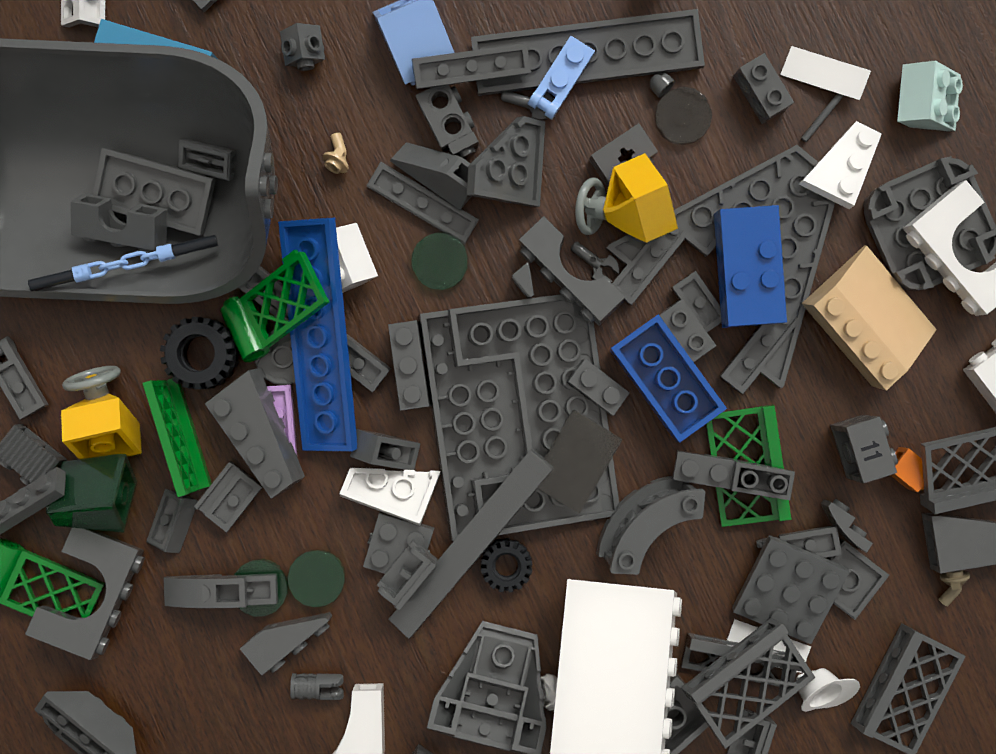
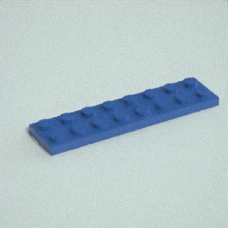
M335 217L279 221L282 259L293 250L305 252L330 302L290 332L302 450L354 451L357 449V434ZM300 263L295 266L292 278L297 281H301L303 273ZM291 284L289 300L297 302L299 285ZM308 288L305 304L311 306L317 301L313 290ZM287 304L288 318L291 321L294 318L296 306Z

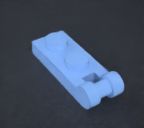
M570 36L540 85L531 96L528 105L534 109L538 107L546 112L545 116L553 119L591 60L595 50ZM546 92L555 96L552 102L543 97Z

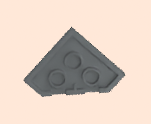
M525 116L517 117L469 165L467 195L528 207H540L545 121Z

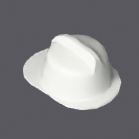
M824 668L814 670L812 673L816 678L799 690L803 700L801 710L807 712L814 709L838 706L851 699L858 692L860 683L855 679L839 680L829 670ZM804 673L798 675L797 678H796V681H797L800 677H802V676L804 675Z

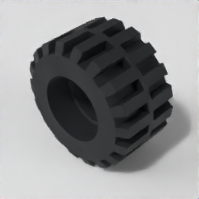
M202 317L185 318L180 320L179 325L174 324L170 328L172 330L170 334H165L163 339L166 340V344L161 345L160 351L164 352V357L160 358L161 363L167 366L164 370L166 374L172 375L174 377L172 380L176 384H182V387L188 389L215 388V386L225 383L226 378H231L234 374L233 368L238 367L239 361H236V357L240 353L236 349V344L228 327H224L223 323ZM199 336H204L212 342L215 356L212 364L207 369L199 371L190 365L187 359V349L192 340Z

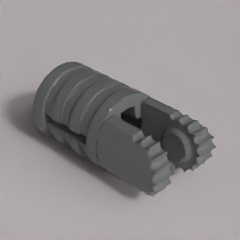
M292 673L290 686L291 700H341L344 697V691L338 686L343 684V675Z

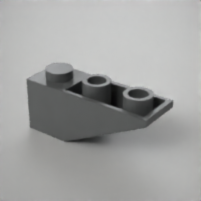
M406 142L390 160V162L459 210L472 197L467 195L468 167L471 163L460 156Z
M328 612L268 624L245 642L240 650L261 676L268 670L274 673L285 663L283 658L290 652L296 655L307 646L308 643L305 641L312 634L318 637L330 627L327 622L332 617V614Z

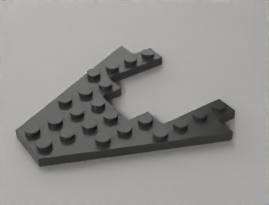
M798 145L675 209L674 213L678 229L647 243L628 234L609 244L606 248L607 251L626 265L612 284L625 296L624 301L632 305L683 240L705 257L710 254L716 246L714 213L718 210L779 205L787 322L759 325L719 375L721 379L740 394H744L759 374H762L779 389H782L785 385L806 309L801 303L810 295L835 202L799 185L816 166L818 161Z

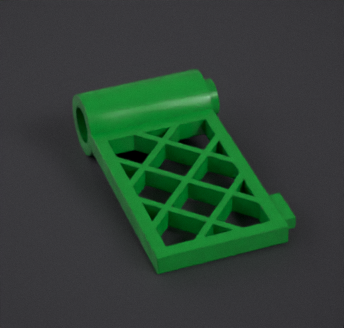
M293 250L282 259L284 263L244 296L240 299L239 297H232L223 303L224 306L220 309V312L244 362H252L267 355L272 345L330 303L305 252ZM299 263L303 269L301 281L292 279L294 268ZM277 280L284 281L281 297L273 295L274 284ZM291 284L300 286L297 302L289 300ZM308 288L313 290L317 301L311 306L305 304ZM258 295L264 296L261 312L256 310L252 302ZM272 299L280 301L277 317L269 315ZM287 304L296 306L294 318L291 321L285 320ZM268 319L276 321L274 334L270 337L266 331Z
M0 538V604L33 617L36 608L39 607L37 601L51 596L56 610L66 612L78 607L82 618L92 614L105 586L104 582L30 552L16 542ZM27 559L38 563L42 574L28 579L24 571ZM56 572L64 574L68 585L54 590L49 575ZM19 576H20L21 579H22V581L19 582V583H17V581H18V579H19ZM44 578L49 593L35 598L30 582ZM85 583L96 588L92 598L81 601L76 586ZM24 585L30 600L19 603L10 599L14 588ZM70 589L76 604L62 609L56 594ZM89 603L85 611L83 605Z

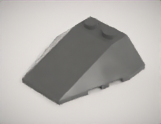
M482 621L435 696L427 729L453 738L508 752L541 754L546 732V718L544 715V697L541 684L537 634Z

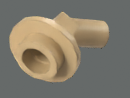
M334 133L331 135V140L335 151L324 153L322 156L325 162L324 165L335 174L339 172L346 173L349 169L345 158L347 155L346 147L341 133Z

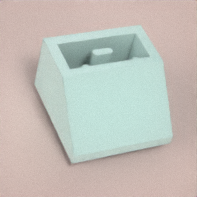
M937 61L903 64L897 122L910 128L955 131L956 122L960 117L958 99L963 87L961 75Z

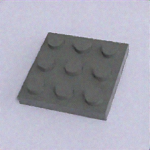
M769 535L732 606L733 613L760 624H764L772 618L784 624L789 632L787 635L812 644L850 571L843 565Z

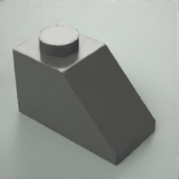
M356 430L357 449L351 451L350 457L373 465L405 470L415 469L421 443L377 432Z

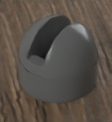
M665 72L657 73L650 80V88L658 98L667 94L675 84V80Z

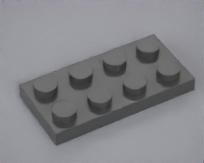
M102 148L92 195L112 198V211L125 215L138 204L167 209V227L201 236L204 235L216 179L109 148Z

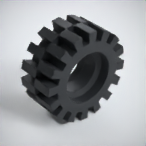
M505 538V540L498 539L484 551L481 560V572L485 582H488L491 588L499 589V592L503 593L504 591L514 592V589H521L524 583L527 584L529 581V576L532 574V559L527 548L521 545L519 541L515 539L513 541L510 538ZM506 554L513 556L518 562L517 570L509 576L501 575L495 567L497 559Z

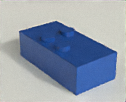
M779 205L718 210L714 213L722 328L786 323L787 314Z
M659 314L609 350L675 442L680 443L727 409Z

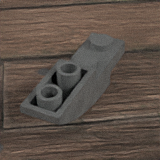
M677 450L672 479L731 489L736 492L790 500L795 471L726 457Z
M277 573L222 576V574L164 577L165 606L183 608H243L247 605L277 604Z

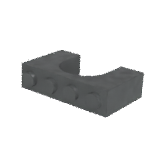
M73 525L61 552L86 561L99 569L106 583L104 601L95 613L86 618L75 617L46 605L39 606L35 610L25 635L85 659L93 660L98 658L99 655L102 656L109 645L110 639L107 638L111 627H116L122 612L118 610L122 601H126L131 594L133 584H130L134 573L138 574L143 566L145 558L142 557L144 550L88 527Z

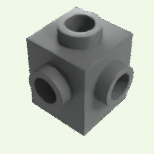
M295 23L280 31L281 49L284 55L285 66H294L299 71L314 69L315 64L325 60L320 25Z

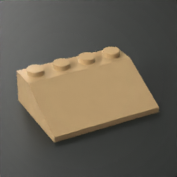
M864 245L801 303L871 386L886 391L909 370L937 330L867 245Z

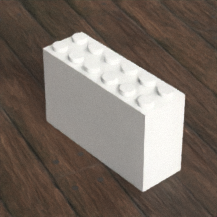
M567 579L550 754H670V749H665V739H669L672 733V719L667 718L668 707L672 708L674 706L675 688H670V677L676 676L677 658H672L673 646L679 645L680 629L675 628V616L681 617L682 599L677 597V593L674 590Z

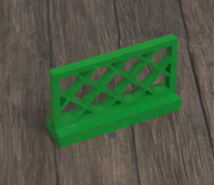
M172 379L144 382L143 387L177 497L211 486L212 482L182 385L176 384Z
M764 405L720 413L713 419L725 418L733 424L723 438L713 431L712 420L706 423L711 455L717 456V451L725 443L737 452L733 459H738L741 455L749 462L760 464L764 458L765 465L784 469L775 405ZM757 413L759 425L752 434L738 425L745 415ZM733 416H740L736 420V422L729 418ZM736 427L749 436L740 450L726 441ZM759 430L761 441L755 437ZM714 436L721 440L717 447L715 446ZM752 439L759 443L763 449L762 455L756 462L743 453ZM716 487L722 527L773 520H792L789 500L762 496L771 503L772 514L759 515L751 508L760 495H756L747 506L735 497L736 491H733L731 494L724 488ZM723 493L729 496L725 503L723 499ZM732 499L745 508L739 518L726 519L725 508ZM748 512H750L751 514L754 515V516L745 517V515H746Z

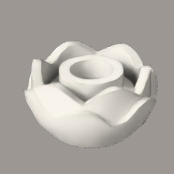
M546 674V676L541 677L544 697L543 705L549 711L555 709L558 677L552 674Z

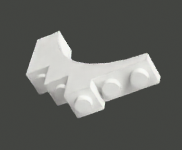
M384 683L355 684L352 690L351 713L347 728L333 754H384Z

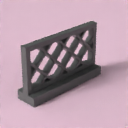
M996 427L921 443L924 493L920 494L922 506L934 514L996 501V475L989 478L984 475L994 461L996 462V446L990 453L982 448L990 437L996 436ZM969 442L973 447L962 459L956 452L963 443ZM942 448L946 453L938 464L935 465L932 462L931 450ZM981 451L987 455V458L976 469L970 463L977 453ZM955 457L961 463L950 476L943 469L951 458ZM967 467L975 472L967 483L961 484L957 481ZM942 473L948 480L942 488L934 490L933 482Z
M772 618L681 687L725 749L816 678L787 634L789 632L784 624ZM782 641L786 646L784 659L772 658L774 646ZM756 660L764 661L762 677L749 675L751 664ZM771 662L783 664L781 680L769 678ZM790 665L799 666L804 673L795 682L788 681ZM734 677L742 679L740 694L727 693L728 682ZM748 680L761 681L759 697L746 696ZM768 683L780 684L778 696L774 699L765 698ZM711 695L719 696L717 712L707 711L702 702ZM726 697L738 699L736 715L723 713ZM745 700L757 702L756 713L751 717L743 716ZM722 718L735 720L733 731L726 737L720 731Z
M901 623L850 724L871 738L874 737L907 754H916L966 656ZM924 641L928 643L930 654L918 658L917 650L921 642ZM948 654L954 656L950 666L941 670L938 658ZM933 661L935 672L923 677L920 665ZM915 668L917 679L905 684L904 676L907 670ZM938 679L939 687L937 691L928 695L925 683ZM920 686L922 698L910 702L907 690ZM902 693L905 704L892 709L891 701L894 695ZM925 704L926 713L924 717L915 720L913 708ZM907 711L910 722L897 727L895 715ZM889 718L892 729L884 733L877 732L876 730L881 721ZM912 729L914 736L909 746L902 744L900 734Z

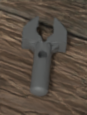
M502 92V101L528 108L532 113L531 118L542 121L549 119L545 116L546 112L539 110L538 107L534 109L528 105L531 97L514 92ZM546 92L543 97L552 102L553 98Z
M578 241L572 244L571 251L593 267L594 275L591 277L593 280L606 277L612 282L611 279L603 275L600 266L610 267L612 271L619 274L617 260L611 255L600 259Z

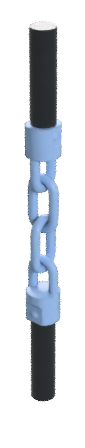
M216 235L179 244L157 246L156 251L150 253L137 251L125 254L120 260L109 263L96 261L72 267V270L28 280V286L30 291H36L73 281L76 283L102 277L109 270L118 268L131 270L143 267L151 260L159 259L160 262L175 259L176 256L219 246ZM140 256V259L143 261L128 265L129 262L125 259ZM100 265L99 270L102 272L92 274L90 267Z

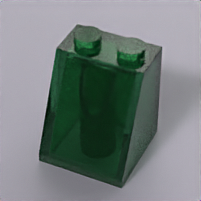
M113 454L63 461L61 469L66 472L64 496L46 506V514L50 517L54 526L124 532L137 485V479L127 455Z

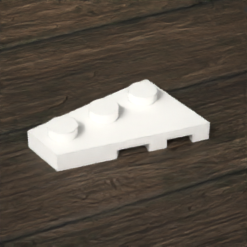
M856 121L799 185L847 209L852 208L856 203L881 133Z
M350 468L340 491V497L420 526L439 479L440 471L416 472L415 470L389 471L385 469Z

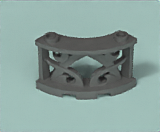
M672 476L650 481V484L638 490H633L617 505L618 508L611 515L610 519H607L599 537L596 555L606 559L612 574H639L648 548L661 533L680 522L703 518L705 491L703 489H696L689 482L673 480Z

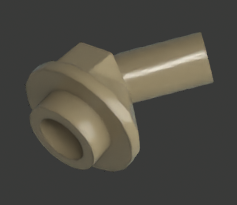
M959 570L940 575L941 581L950 586L939 598L943 605L948 607L960 594L962 586L970 578L969 572Z

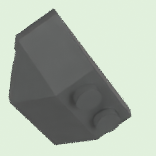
M47 691L34 709L38 715L43 717L50 730L78 754H136L133 727L122 716L114 713L100 698L95 697L89 691Z

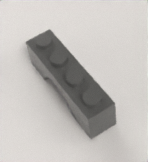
M543 216L519 239L520 254L529 263L534 261L541 268L539 270L540 274L549 283L554 281L561 288L560 294L569 303L574 301L581 308L580 314L590 324L595 322L600 326L623 304L625 296L606 277L585 281L570 275L560 260V250L564 243V236Z

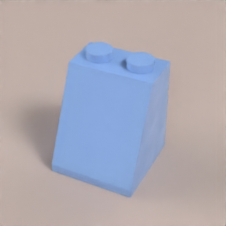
M398 0L372 12L405 84L411 83V85H415L412 59L454 53L433 0Z

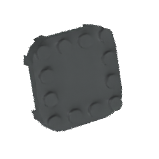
M952 156L941 158L880 185L864 200V215L870 233L886 269L903 290L918 291L933 288L943 282L944 277L939 271L932 269L926 263L924 253L909 243L906 238L907 233L903 228L952 186L965 180L985 202L974 177L978 172L972 164L968 165L960 159L952 158ZM986 202L965 218L957 226L953 234V253L958 262L968 270L985 265L996 258V225Z

